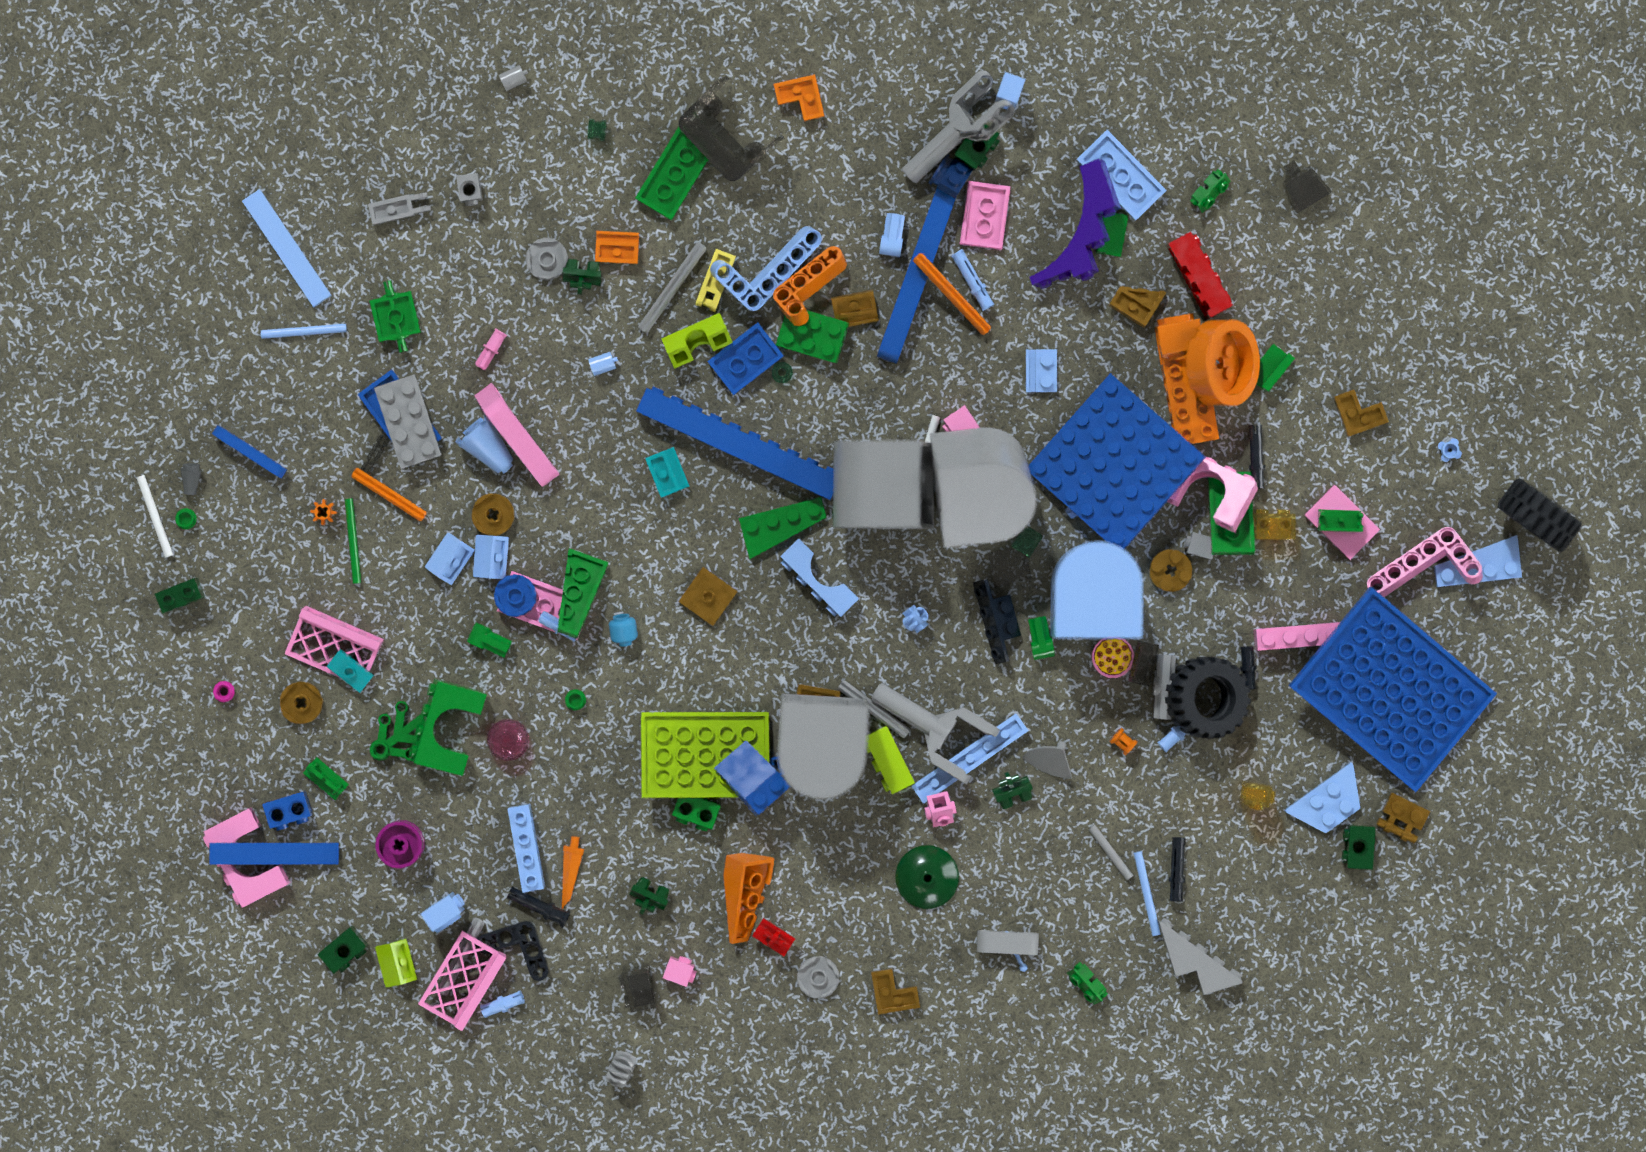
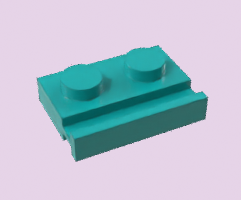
M674 447L645 458L661 498L690 487Z

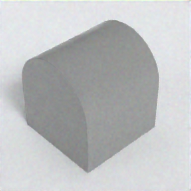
M975 428L930 434L936 505L944 548L1002 541L1021 532L1032 519L1036 507V495L1026 455L1020 443L1012 435L995 428Z
M834 441L833 528L934 529V473L931 443L924 441Z
M781 693L778 740L779 764L785 779L795 790L808 797L826 799L845 793L858 781L864 769L866 759L869 712L867 699Z

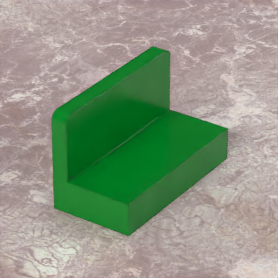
M1116 213L1107 218L1102 216L1110 241L1105 242L1103 247L1096 249V253L1120 257L1122 255L1128 215Z
M1272 344L1260 359L1259 376L1256 385L1265 392H1269L1295 358L1289 353L1286 354L1275 344Z

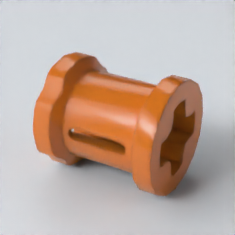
M1120 728L1109 742L1116 744L1126 756L1138 741L1132 740L1124 733V729Z

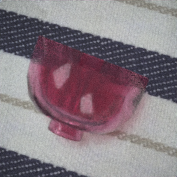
M514 719L498 721L491 727L487 736V744L491 753L496 758L504 761L516 760L523 756L530 742L529 733L525 726Z

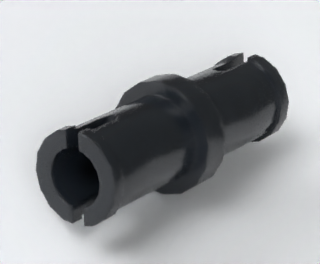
M1254 646L1240 647L1242 663L1240 671L1247 678L1245 685L1250 686V690L1256 689L1255 670H1257V665H1254Z

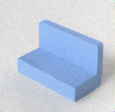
M448 532L425 565V568L438 578L452 585L475 549Z
M476 535L473 577L503 579L506 577L509 537Z

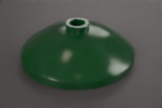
M932 845L918 846L909 850L899 861L895 873L896 886L901 896L909 904L922 909L937 908L948 902L955 894L959 883L958 867L952 856L942 848ZM926 874L931 875L932 879L930 882L924 881L923 878Z

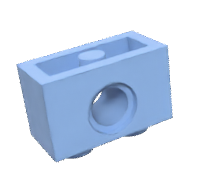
M1005 72L995 102L1008 100L1015 108L1025 79Z

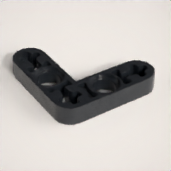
M521 921L482 934L477 938L481 942H483L482 938L489 941L494 939L492 935L496 934V941L499 946L495 947V943L489 945L495 950L520 943L531 978L541 981L547 977L549 967L536 927L531 921ZM523 925L531 927L532 931L529 932L530 939L535 937L536 941L523 943V940H527L525 933L521 934L520 932L523 929ZM501 932H510L512 935L511 941L508 943L502 942L500 940ZM529 945H536L539 952L536 956L532 957L527 954V947ZM486 950L479 951V952L484 953V954H485V953H490V952H488V951H486ZM539 957L542 958V961H538L539 967L545 969L541 977L533 972L536 970L535 962L532 965L529 962Z

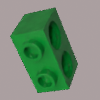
M678 798L672 816L676 817L675 821L687 825L689 821L696 824L695 828L707 832L708 828L713 829L721 804L704 798ZM687 802L692 806L690 814H683L680 811L682 803ZM702 810H709L712 813L710 821L706 822L700 818Z

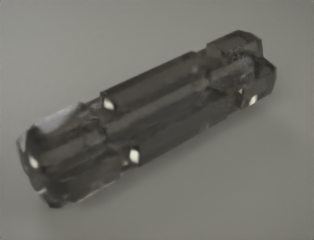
M382 434L378 436L376 445H373L366 458L367 461L361 467V470L367 474L373 472L375 468L373 466L377 465L384 452V447H387L390 439Z

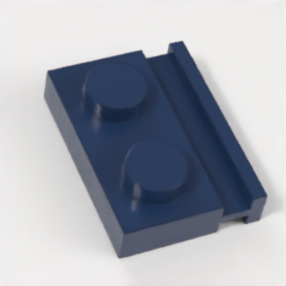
M947 154L930 179L929 184H936L939 190L955 199L973 169L956 158L955 160L949 158L950 155Z

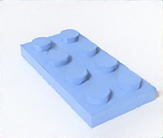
M1108 130L1076 159L1080 165L1098 158L1105 161L1120 206L1135 221L1167 191Z

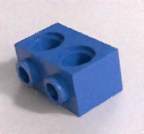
M306 791L262 804L269 828L275 827L276 831L288 828V823L296 821L297 825L309 821L308 817L313 815ZM295 803L303 805L304 811L302 814L294 812L293 807ZM275 809H280L283 812V819L281 821L274 818L273 812Z

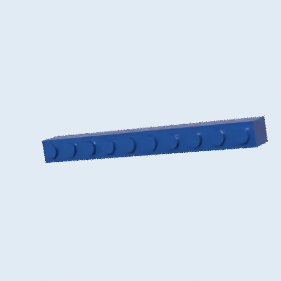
M654 386L651 390L646 388L636 412L831 500L833 495V468L827 466L825 470L818 466L819 462L809 457L807 460L799 458L800 453L789 448L787 452L779 449L780 444L772 440L766 443L760 440L761 435L752 431H749L748 434L740 431L742 427L730 422L727 425L721 422V417L713 413L710 416L703 414V409L693 404L690 407L683 405L684 400L672 395L670 399L663 396L664 391Z

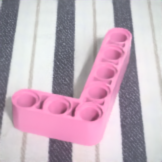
M492 383L474 395L484 413L542 487L560 475L509 409L503 397Z
M1444 527L1371 576L1367 581V588L1373 587L1375 584H1381L1383 587L1377 592L1385 597L1444 556L1449 558L1464 580L1469 584L1479 583L1483 578L1481 564L1457 532L1451 527ZM1446 536L1453 537V540L1449 543L1442 541ZM1428 548H1434L1436 550L1431 555L1425 553V551ZM1459 552L1466 554L1462 559L1455 558V555ZM1410 560L1418 561V564L1414 567L1407 565ZM1470 569L1478 570L1476 575L1471 576L1467 574ZM1393 572L1400 573V576L1396 579L1389 577Z

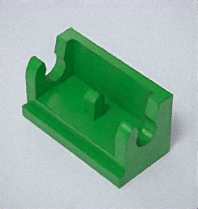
M1318 509L1317 531L1363 532V513L1353 510Z

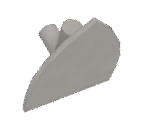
M1060 741L1057 747H1036L1029 750L1022 757L1042 772L1052 776L1072 779L1065 754L1067 744L1063 741Z

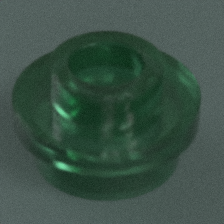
M779 362L774 365L772 377L776 382L787 383L791 380L793 370L788 363ZM780 369H785L786 375L781 377L779 376L778 371Z

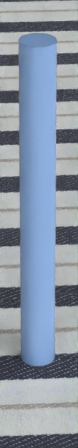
M346 324L261 330V338L347 332Z
M1142 851L1134 853L1152 936H1157L1161 933Z

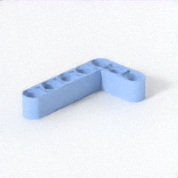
M806 226L801 228L750 284L723 260L713 262L710 272L743 306L751 311H756L773 295L774 290L784 283L820 245L822 237L812 227ZM813 232L814 237L812 241L806 242V236ZM795 248H799L798 256L792 258V251ZM780 264H784L783 272L777 273V267ZM725 266V274L718 276L719 268ZM769 279V287L763 289L762 283ZM736 281H741L740 288L733 290V284ZM751 295H755L754 303L748 304V298Z

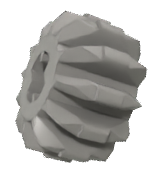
M618 1051L608 1068L606 1081L615 1087H625L636 1065V1057L631 1055V1053Z

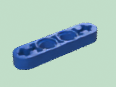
M217 425L212 432L215 437L282 479L287 471L285 467L223 427Z

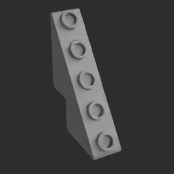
M1165 918L1162 921L1158 920L1176 977L1195 971L1203 995L1243 983L1241 980L1243 975L1233 968L1230 971L1226 969L1224 961L1216 955L1214 958H1211L1206 954L1208 950L1201 944L1193 945L1189 942L1190 936L1183 931L1179 933L1172 929L1174 925Z

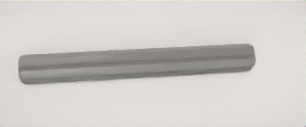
M697 242L639 324L638 328L644 333L650 331L706 251V247L703 244Z

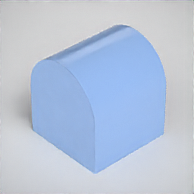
M1092 542L1070 549L1058 560L1052 572L1050 584V636L1059 638H1142V578L1136 562L1125 550L1110 543Z

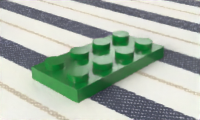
M679 125L635 199L672 221L716 147Z
M1236 472L1242 476L1244 474L1251 476V472ZM1208 477L1211 555H1254L1253 502L1251 501L1235 533L1216 525L1213 517L1225 496L1226 488L1219 480Z

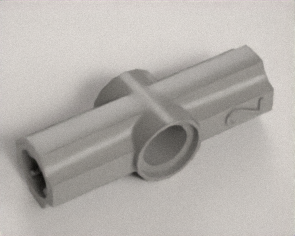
M1157 654L1156 677H1154L1153 685H1155L1153 687V718L1172 719V716H1169L1167 709L1170 707L1169 704L1165 703V697H1168L1169 691H1166V686L1171 685L1172 682L1169 678L1172 673H1175V655Z

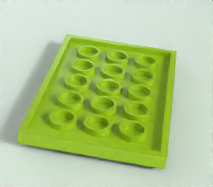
M641 712V798H739L714 768L744 741H747L769 762V712Z

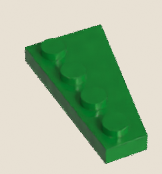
M569 548L557 632L578 639L609 562Z

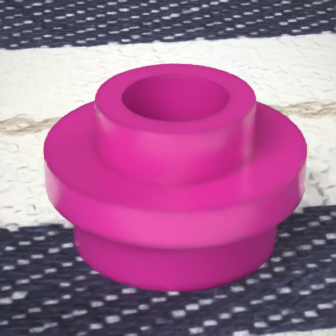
M220 681L214 686L213 694L218 701L228 702L234 697L235 689L230 682ZM223 687L228 690V694L225 696L220 692Z

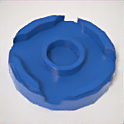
M513 574L504 577L498 582L494 591L496 606L502 613L508 616L518 617L525 615L532 610L536 603L537 593L535 586L530 579L523 575Z

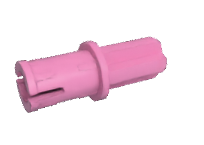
M495 328L487 344L483 345L484 349L475 365L482 370H486L495 354L499 353L497 351L507 335Z

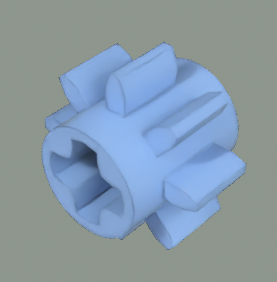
M913 605L902 613L905 616L903 618V625L909 631L915 630L918 633L929 625L926 622L928 620V613L922 607L916 608Z

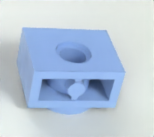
M452 892L423 911L421 916L432 932L435 930L436 933H439L461 918L460 913L464 910L463 905H465V902L459 894L455 895Z

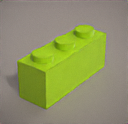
M887 725L867 734L866 752L867 754L872 753L875 760L871 762L876 772L881 771L884 777L881 783L885 791L890 790L894 794L914 784L915 782Z

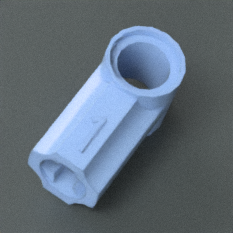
M887 213L879 254L900 257L903 242L904 215Z

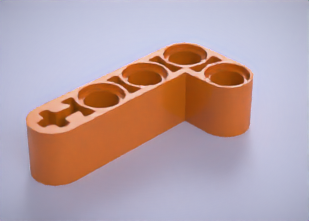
M836 246L827 248L774 290L773 298L779 309L792 324L802 326L808 321L809 314L803 302L846 269L847 261L840 248Z

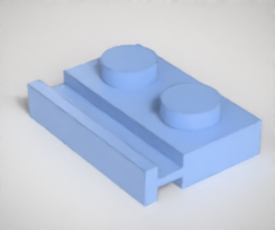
M1026 349V392H1057V349Z

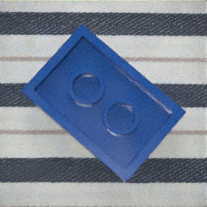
M757 322L734 340L732 344L726 346L707 362L731 393L735 395L783 358L784 355Z

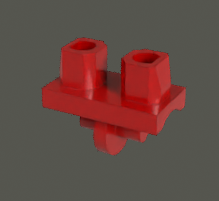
M765 918L762 919L752 937L782 956L786 955L796 939Z

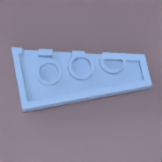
M1517 535L1472 551L1482 566L1483 578L1480 582L1522 577ZM1466 554L1456 558L1462 559L1466 556ZM1450 560L1434 566L1436 587L1468 584ZM1470 569L1467 574L1471 576L1476 575L1478 570Z

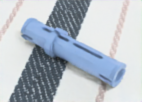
M961 249L951 255L969 285L971 295L975 296L982 311L995 305L985 289L986 285L980 281L964 250Z

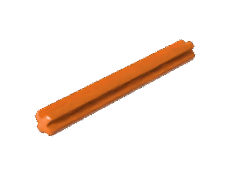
M919 253L916 255L913 262L982 335L988 333L991 326L924 254Z

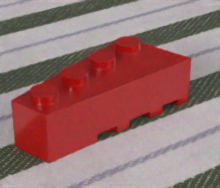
M1189 232L1168 243L1167 247L1205 319L1208 320L1232 307L1233 304L1229 294L1221 285L1222 282L1219 275L1210 266L1212 264L1210 258L1206 253L1202 252L1200 248L1202 244L1198 236Z

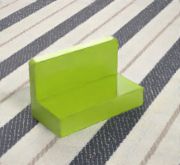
M407 939L375 947L385 987L398 986L417 980Z

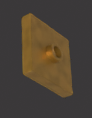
M702 567L678 602L714 626L738 591Z

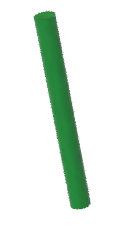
M353 498L344 500L353 584L361 583L354 504Z

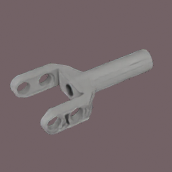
M987 71L976 73L952 96L949 107L950 123L902 168L904 174L912 182L917 184L964 138L973 141L988 140L1014 115V107L1008 100L995 102L977 121H974L968 113L991 90L993 78ZM988 78L984 85H979L981 79ZM967 93H972L971 98L963 100ZM1008 106V110L1006 112L999 113L1002 107ZM993 121L989 128H983L986 122Z
M884 683L879 684L871 697L872 702L923 732L931 763L966 785L971 777L963 769L936 753L937 750L940 751L955 727L956 719L958 717L987 735L997 737L1000 729L966 708L934 715Z

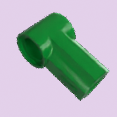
M1046 616L1028 619L1034 660L1055 657L1054 645L1049 635Z
M475 622L466 642L481 649L485 648L505 658L512 641L492 632V629Z

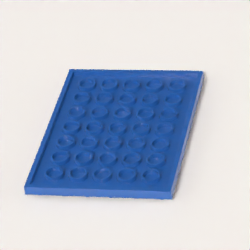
M1372 587L1366 590L1288 685L1414 792L1418 791L1497 694Z

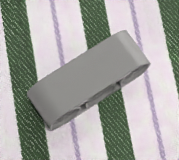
M977 930L976 952L1038 955L1039 933Z

